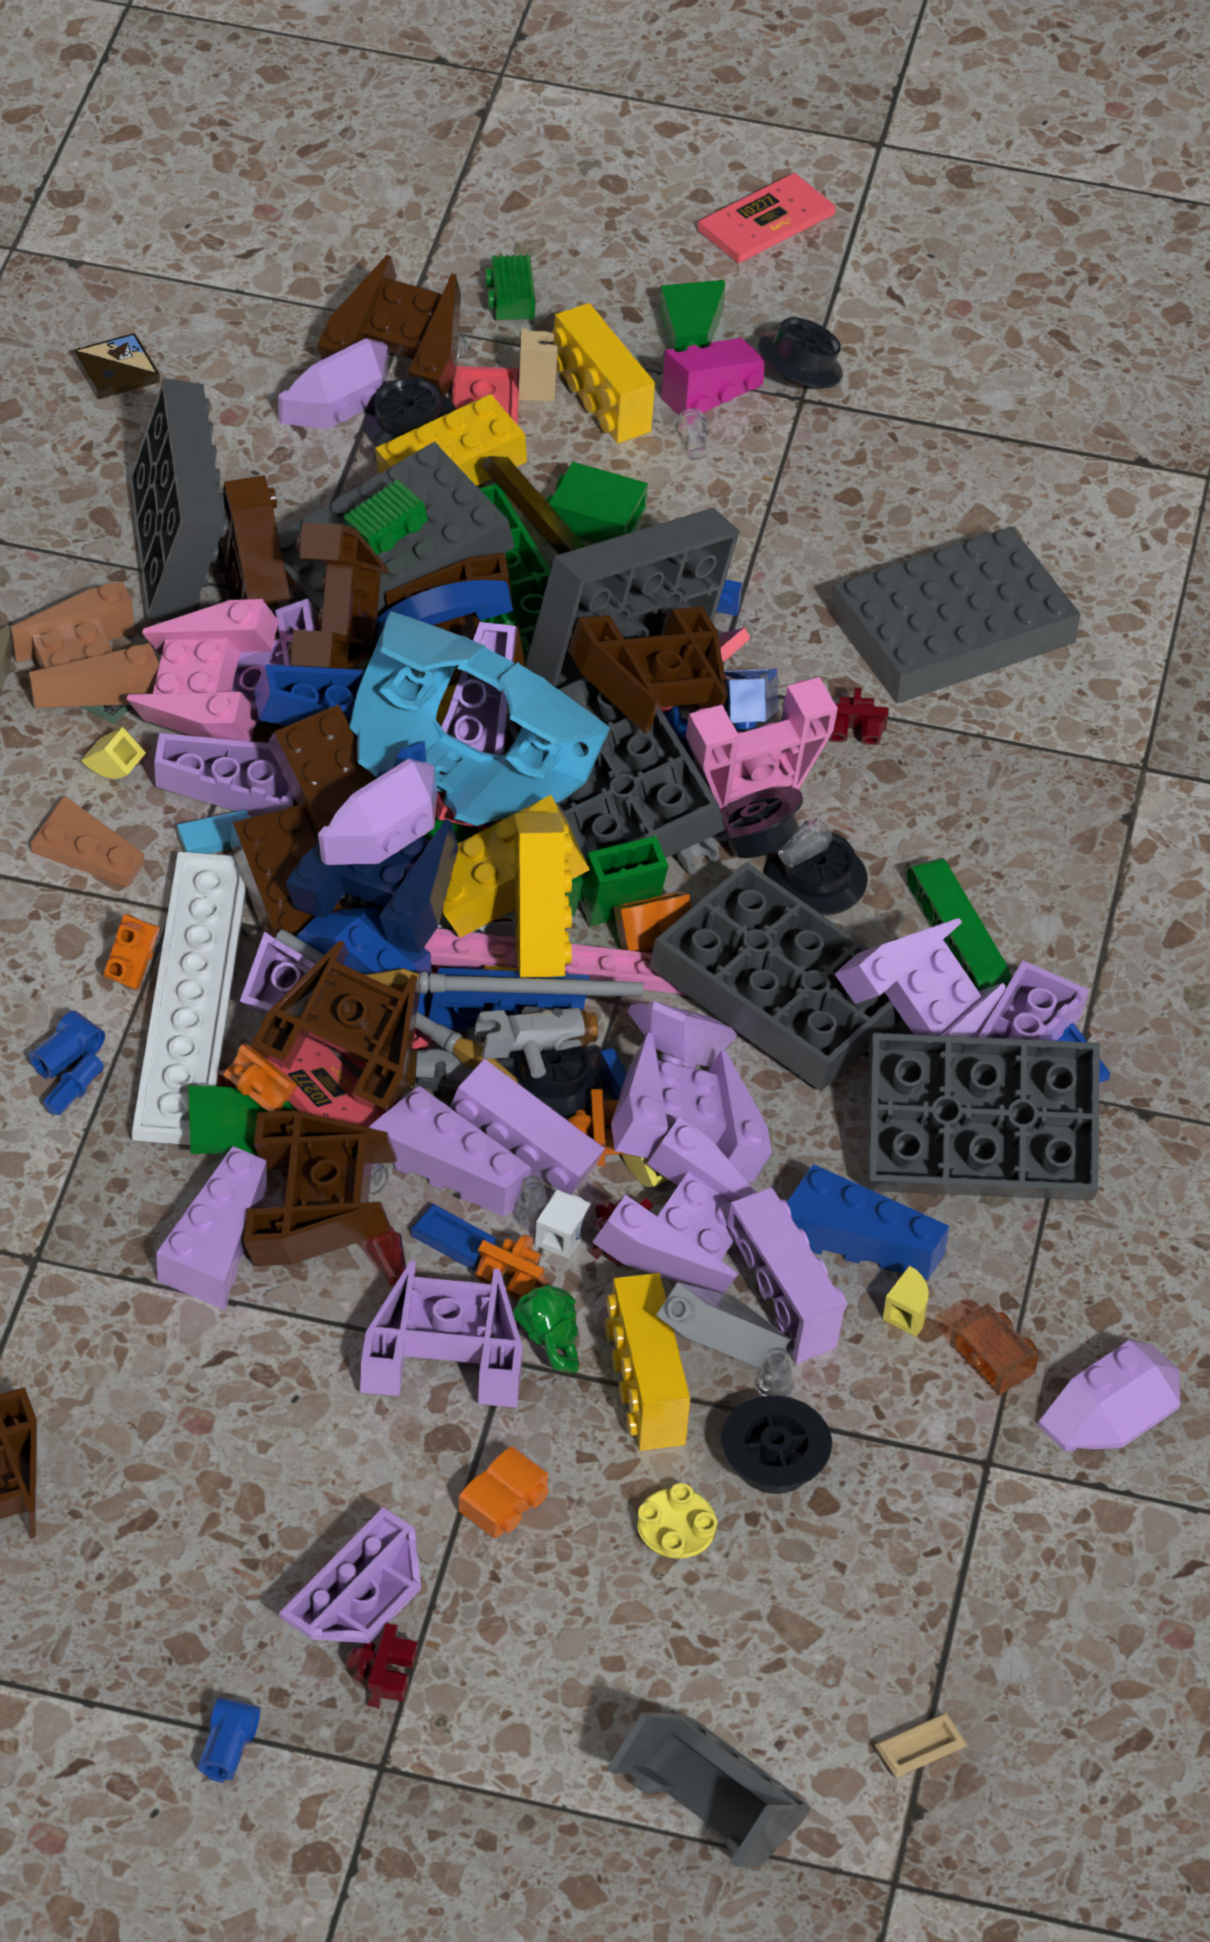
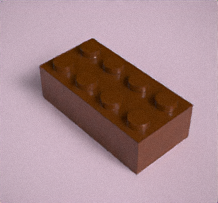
M339 704L275 731L268 743L298 806H303L317 844H319L318 833L324 826L330 825L335 813L349 797L375 780L374 775L358 763L357 740L349 728V724Z
M302 805L235 821L232 825L230 845L263 933L266 932L275 939L282 929L297 937L316 918L314 915L295 909L286 884L287 879L304 855L317 845ZM339 902L337 903L333 911L342 910Z

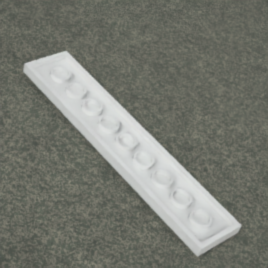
M178 852L132 1129L133 1141L190 1145L188 1086H217L247 891L235 856Z

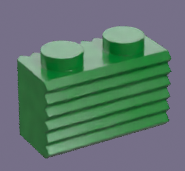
M507 254L505 257L503 255L498 257L496 255L492 256L491 268H485L486 288H492V290H488V309H494L495 320L535 319L536 298L530 256L528 254L525 256L521 254L518 256L515 254L509 256Z
M395 479L394 483L384 487L383 491L379 490L377 495L373 494L372 498H368L360 506L357 505L355 510L351 509L350 513H346L344 520L346 526L356 529L378 555L381 552L390 551L396 545V542L407 534L419 531L424 523L428 521L424 502L400 480Z

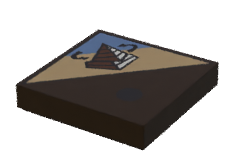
M135 333L73 350L74 360L98 399L160 382L158 370Z

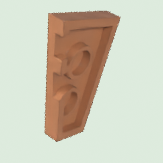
M65 795L31 842V853L125 887H129L144 865V853Z

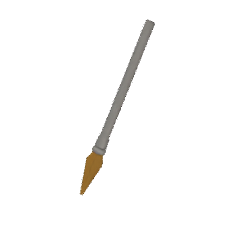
M284 929L276 936L278 941L315 964L325 955ZM417 1012L415 1028L431 1037V1040L445 1048L448 1053H454L464 1065L476 1068L484 1060L481 1056L484 1048L477 1041L465 1039L460 1033L454 1032L441 1024L438 1025ZM486 1059L517 1083L518 1080L496 1059Z
M404 968L366 975L403 992L413 974L417 976L420 982V993L422 994L427 993L429 990L430 993L471 991L643 997L644 982L446 976V974L436 973L428 975L427 972H420L419 974Z

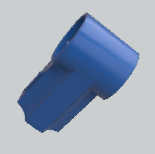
M70 1011L60 1020L56 1032L29 1053V1062L44 1079L48 1077L53 1078L80 1056L83 1057L86 1053L95 1055L105 1041V1031L79 1012Z
M223 1697L217 1699L211 1716L210 1734L199 1761V1771L204 1773L210 1780L221 1783L226 1780H233L246 1743H251L255 1737L260 1719V1707Z

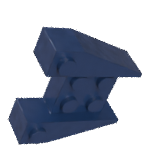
M445 819L432 840L420 837L379 864L326 865L321 860L320 845L317 844L304 855L287 879L286 884L295 909L316 917L326 918L333 911L344 893L385 907L379 917L388 943L420 954L439 926L459 846L451 820Z

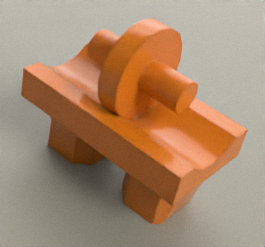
M124 914L103 976L133 989H139L148 962L153 958V947L160 926L140 920L131 914Z
M241 1044L236 1059L224 1073V1076L237 1086L239 1092L250 1096L268 1112L280 1111L283 1104L289 1101L297 1088L296 1082L248 1044Z
M591 1089V1116L586 1115V1112L583 1110H578L575 1116L567 1121L605 1148L597 1166H605V1155L624 1154L615 1151L612 1129H605V1126L611 1125L618 1100H603V1089Z
M524 1234L517 1242L506 1238L502 1248L485 1240L479 1246L478 1251L481 1260L475 1272L479 1282L492 1284L494 1268L500 1269L501 1275L504 1272L513 1277L506 1290L510 1296L517 1300L530 1293L534 1288L544 1287L549 1283V1280L544 1278V1268L536 1265L541 1258V1253L532 1250L533 1238Z

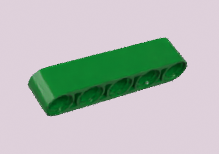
M939 858L907 867L906 878L909 889L931 927L958 918L961 920L962 923L943 940L976 989L980 991L1004 983L1007 988L1012 979L1010 970L946 860Z

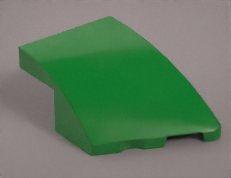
M188 1086L190 1154L228 1153L234 1146L259 1157L254 1146L257 1113L268 1111L250 1096L243 1095L237 1088ZM289 1101L285 1102L280 1111H297Z

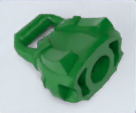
M546 1285L534 1288L530 1293L518 1300V1305L513 1311L514 1319L524 1327L531 1340L539 1346L545 1347L547 1357L554 1370L575 1374L579 1370V1359L574 1343L578 1336L577 1314L574 1305L576 1301L568 1291L559 1287ZM557 1349H563L566 1356L559 1355Z

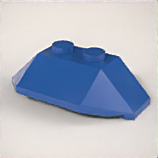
M376 907L332 911L326 918L316 917L297 935V938L323 954H326L339 940L344 942L349 954L343 965L364 975L402 968L419 974L420 972H427L428 975L432 973L431 953L423 948L421 953L417 954L388 943L379 917L382 912ZM429 990L425 994L420 993L417 1012L424 1016L430 1011L433 993H430Z

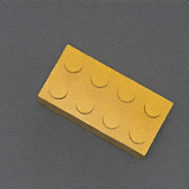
M590 303L555 314L552 334H554L553 345L557 346L556 372L564 377L570 390L580 397L586 410L589 413H593L597 418L602 430L605 433H609L617 444L652 432L654 380Z
M491 394L375 448L378 474L435 441L476 486L492 479L482 465L488 456L508 457L516 467L527 462L525 433Z
M552 795L517 812H559L562 824H568L567 819ZM515 814L458 843L459 848L442 911L460 938L515 910ZM568 824L569 834H571L572 854L570 857H565V860H568L569 870H571V876L574 879L590 869Z
M559 812L515 813V945L520 977L565 976V964H572L571 942H569V933L565 931V928H572L571 906H569L568 896H565V893H571L572 891L571 870H569L568 860H565V857H570L572 854V842L568 824H562Z
M660 1273L613 1278V1292L611 1295L606 1296L609 1318L605 1319L606 1338L608 1342L614 1341L615 1349L612 1350L613 1368L615 1373L621 1372L623 1381H619L620 1398L622 1404L629 1405L630 1412L626 1415L629 1436H636L639 1451L686 1445L690 1395L674 1329L656 1315L666 1301Z

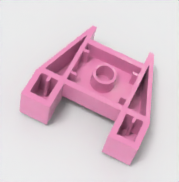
M262 599L229 600L144 628L142 634L159 655L162 656L153 694L127 695L128 702L143 720L178 732L198 737L252 741L258 712L242 692H231L240 652L272 651L279 620Z
M820 677L807 681L801 680L787 686L781 722L768 723L763 727L746 732L736 731L722 705L702 708L689 714L686 739L700 775L719 804L720 811L728 806V803L761 790L775 787H792L799 790L831 736L838 708Z

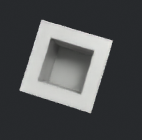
M556 1190L536 1221L535 1245L570 1259L590 1227L591 1203L584 1201L579 1196Z

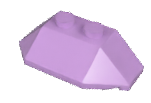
M365 338L313 364L295 380L289 390H284L278 395V421L287 425L329 429L374 407L375 396L385 386L388 371V346L384 342Z
M407 759L353 793L335 813L330 825L324 826L318 833L322 862L326 865L379 864L434 829L437 802L434 766L428 762L424 763L418 760Z
M655 1001L650 1002L649 1005L644 1003L630 1005L628 1013L644 1037H646L647 1033L653 1034L655 1048L663 1052L661 1059L695 1069L697 1064L710 1067L720 1051H724L738 1034V1031L728 1024L710 1016Z
M1128 1340L1072 1378L1039 1420L1038 1426L1064 1451H1076L1077 1448L1092 1450L1123 1448L1179 1409V1368L1153 1344Z
M382 1507L280 1611L279 1618L313 1640L370 1643L383 1630L385 1624L389 1623L421 1590L415 1528Z

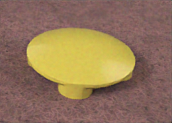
M684 1483L675 1484L672 1488L660 1490L649 1496L640 1506L637 1515V1528L643 1542L654 1552L674 1559L689 1558L703 1552L712 1543L718 1525L711 1505L702 1496L695 1493L692 1487Z

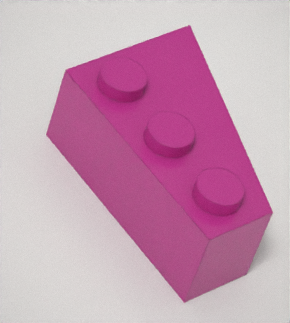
M742 338L711 342L709 347L701 349L696 345H692L682 352L667 349L664 355L661 399L684 421L690 420L762 385L765 361Z

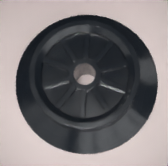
M797 317L786 318L781 322L778 331L764 333L758 340L757 349L762 359L776 372L796 383L814 388H831L838 385L842 379L843 370L837 361L841 351L840 342L828 329L813 321Z
M417 377L401 378L386 384L378 391L375 396L374 407L368 410L365 417V431L369 440L378 447L456 409L451 400L441 394L438 388L430 381Z
M775 787L738 799L721 810L725 830L712 837L719 841H728L734 856L738 858H755L772 853L790 843L798 835L800 827L795 813L803 804L802 793L792 787Z
M811 830L798 834L772 857L767 870V877L823 916L838 914L856 905L863 897L868 882L866 868L861 859L855 854L850 843L840 835L824 830Z
M582 1040L581 1046L559 1051L554 1049L540 1051L546 1069L545 1075L540 1078L532 1077L524 1051H510L508 1058H498L497 1060L518 1080L517 1083L562 1117L573 1116L578 1110L584 1111L592 1104L591 1089L599 1088V1077L596 1067L591 1061L590 1052Z
M769 1395L748 1400L730 1413L722 1428L721 1448L727 1463L745 1483L761 1492L782 1494L798 1489L821 1473L831 1455L832 1436L823 1417L811 1406L791 1397Z

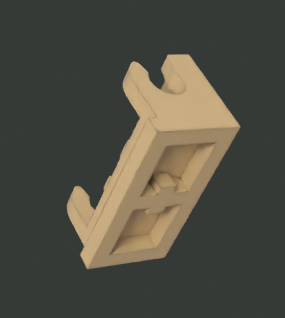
M521 328L519 400L555 401L557 346L539 343L540 341H554V334L550 332L528 331V328Z

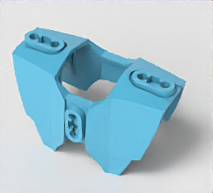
M390 611L359 686L349 726L358 736V763L369 770L375 777H380L393 769L401 748L417 741H425L426 761L434 766L437 791L446 792L443 800L452 810L454 819L475 826L509 817L549 795H552L555 802L558 803L585 785L610 728L573 699L547 682L543 677L531 672L518 662L514 663L486 648V645L477 643L467 637ZM457 665H459L457 669L466 671L489 683L500 692L504 691L509 705L510 719L522 726L514 744L505 755L480 752L448 735L437 722L436 715L439 704ZM580 742L585 743L588 747V750L582 748Z

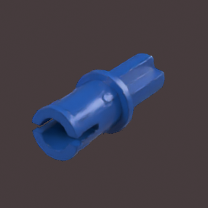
M86 1053L83 1059L70 1072L62 1074L60 1083L43 1102V1105L51 1115H61L77 1097L80 1098L86 1094V1087L103 1071L104 1065L100 1058L92 1053Z

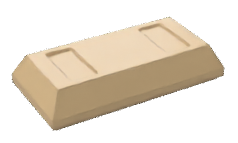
M947 1713L875 1744L876 1749L895 1778L967 1746V1742Z

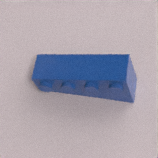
M439 968L438 974L466 977L589 980L590 975L565 974V976L520 977L519 971ZM471 991L434 992L429 1019L449 1029L467 1032V1029L475 1027L478 1015L485 1011L504 1010L506 1016L518 1015L522 1013L525 1007L529 1006L547 1009L579 1008L581 1014H583L586 995Z

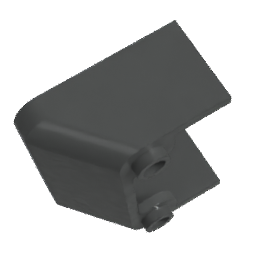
M642 1712L606 1768L613 1774H630L633 1777L631 1783L646 1794L652 1795L654 1791L669 1794L727 1838L725 1844L730 1849L728 1856L732 1859L731 1863L736 1867L749 1868L761 1866L802 1824L811 1810L810 1805L704 1725L684 1714Z

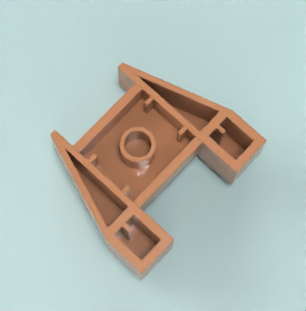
M123 581L88 589L10 627L15 661L21 662L35 658L40 669L29 672L35 708L131 705L127 700V695L153 694L160 664L151 644L136 645L113 652L108 641L136 634L132 601Z

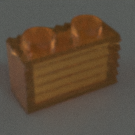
M986 1303L983 1307L980 1306L978 1310H974L971 1314L968 1313L966 1317H962L960 1321H956L953 1324L950 1340L951 1347L955 1348L956 1352L961 1355V1358L965 1359L966 1363L970 1364L977 1374H980L981 1379H985L986 1384L990 1385L992 1390H995L996 1395L1004 1393L1036 1373L1039 1354L1033 1341L1027 1337L1022 1338L1013 1329L1010 1318L1004 1312L998 1313L989 1303Z

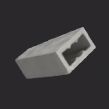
M679 1282L656 1314L685 1338L769 1372L791 1340L733 1295Z

